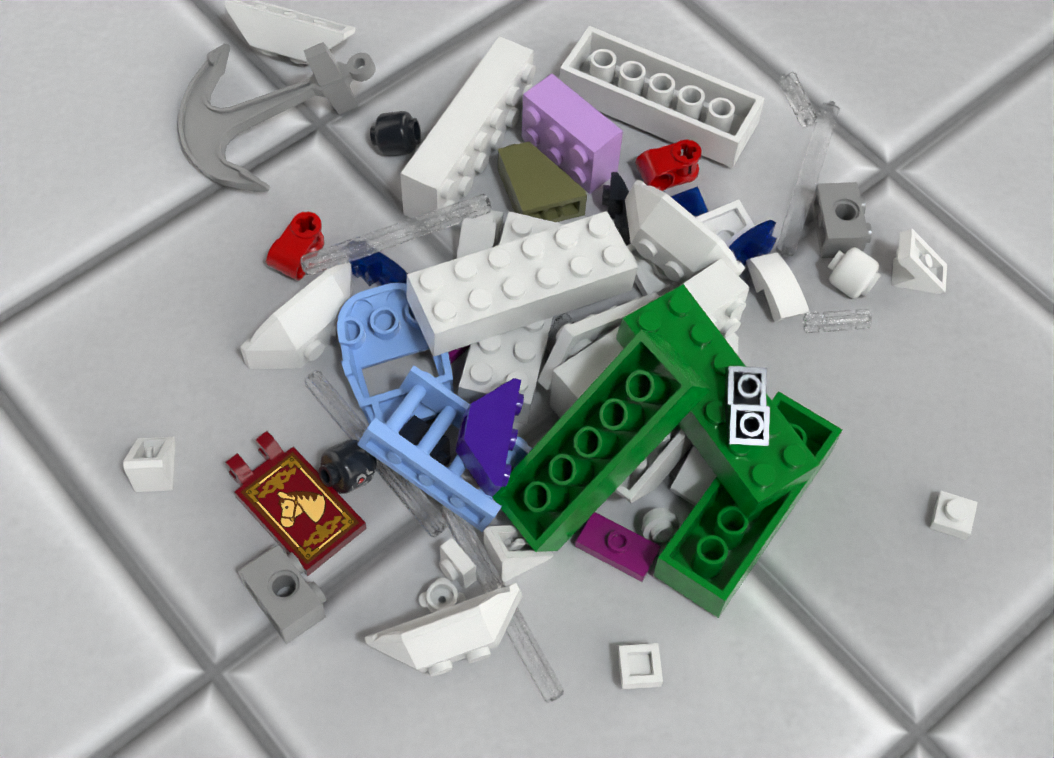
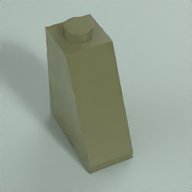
M530 141L511 144L498 149L497 170L514 213L552 222H560L585 215L586 191Z

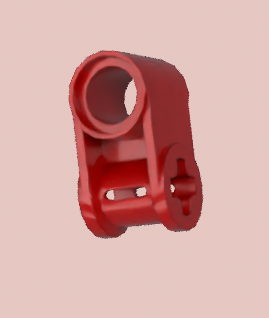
M680 140L670 145L644 151L637 157L635 164L647 186L664 191L674 186L690 183L698 177L700 170L698 161L701 159L702 150L699 144L693 140Z
M309 211L295 215L280 238L271 246L267 254V266L297 281L301 280L325 244L324 236L321 232L322 222L319 216Z

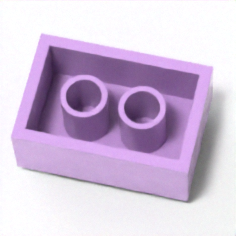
M550 74L523 94L521 137L525 142L530 141L589 194L611 178V172H618L623 130L553 74Z

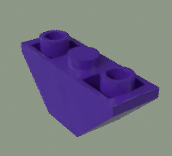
M516 378L471 403L461 419L455 451L480 489L491 497L501 487H506L510 478L511 465L506 464L508 451H513L517 440L518 430L513 428L514 418L519 416L524 402V394L519 393L521 380Z

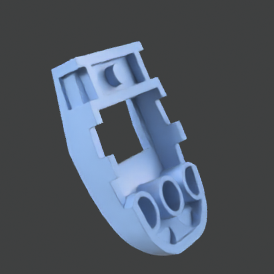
M389 283L359 292L344 303L338 315L337 331L343 357L341 363L345 376L348 378L369 425L374 418L382 423H387L408 393L402 388H398L370 397L362 369L430 349L407 301V284ZM448 352L434 356L433 359L439 375L435 379L454 393L453 375ZM420 402L406 423L414 415L425 422L437 418L439 414Z

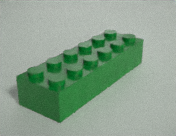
M684 284L622 318L616 339L623 349L641 330L660 334L711 388L701 401L682 419L679 426L747 518L808 481L820 463L767 393L766 406H770L769 446L728 444L725 417V367L746 366Z
M641 330L513 469L507 486L501 487L492 498L502 506V511L535 552L558 551L701 401L711 388L662 335Z
M779 391L772 401L820 463L818 468L808 481L749 518L744 515L716 477L660 554L653 576L717 618L723 613L834 450L843 430Z

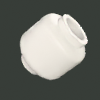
M856 247L850 248L845 254L839 250L828 265V268L832 270L829 277L830 283L851 298H857L860 295L866 297L881 277V274L877 272L879 269L878 262Z

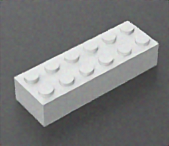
M591 26L586 29L560 67L559 79L599 112L672 143L685 139L693 140L701 147V155L731 168L735 165L759 123L765 99Z
M500 36L497 38L400 173L404 215L436 230L441 228L445 220L449 221L453 217L462 196L466 197L469 194L473 185V179L478 172L482 173L486 169L490 154L494 149L498 150L501 147L506 131L509 127L513 128L519 119L520 111L523 108V94L532 88V80L536 72V66L533 65L534 50Z
M605 211L407 274L406 298L434 357L632 291L638 266L610 215Z
M508 211L499 245L564 224ZM554 317L471 344L459 384L458 396L471 404L513 378L520 379L519 393L524 394V402L519 416H515L514 422L527 425Z
M719 259L683 284L720 333L728 337L733 332L735 333L741 325L740 319L746 307L745 301L750 287L722 259ZM620 326L553 369L550 407L560 418L623 350V347L616 339Z

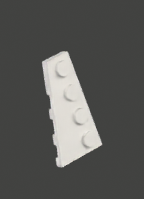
M739 199L696 217L719 236L730 250L748 237L755 229L754 223ZM632 244L627 245L630 254L638 266L634 281L643 296L655 292L661 297L680 286L678 282L670 280L654 262L641 256L636 247Z
M654 292L641 298L636 297L628 303L612 306L602 313L591 314L581 321L565 324L556 334L555 338L557 341L537 381L546 390H549L552 384L553 369L620 326L623 317L656 300L659 296Z

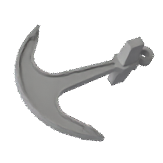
M322 42L304 50L306 60L313 72L310 79L231 107L219 108L212 106L210 100L217 82L224 75L230 45L224 43L207 54V60L186 88L178 117L181 143L196 167L213 181L224 186L242 190H252L254 192L269 191L271 187L267 183L261 181L247 169L226 160V148L232 138L314 96L327 97L339 115L358 108L350 84L353 79L359 82L370 79L375 73V64L370 55L366 53H357L351 56L347 64L338 62L326 44Z

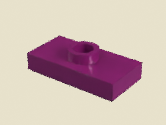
M596 512L591 515L575 544V547L641 582L645 579L661 549V546Z

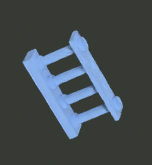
M413 366L400 388L408 393L387 423H382L374 418L357 445L482 532L495 518L502 506L493 501V498L486 495L483 490L476 489L462 479L461 475L467 467L458 454L449 467L443 466L430 456V453L451 423L460 429L462 415L470 404L437 382L430 373ZM422 402L439 415L419 444L413 445L399 435L398 432L419 403ZM517 436L513 451H508L506 464H510L511 468H515L533 448L528 446L524 439Z

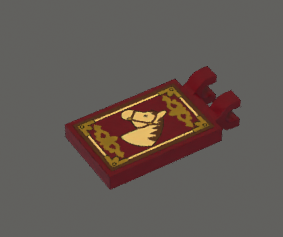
M266 431L255 439L256 443L260 446L258 452L266 460L264 463L251 471L238 453L225 463L230 469L229 475L241 486L234 491L238 501L287 554L292 552L298 558L304 568V573L309 576L366 530V522L332 486L327 487L323 484L317 470L294 446L284 453L274 437Z

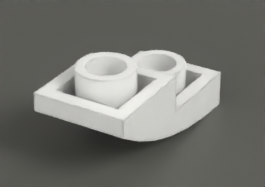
M778 253L746 260L756 293L765 292L774 322L810 312L795 276Z

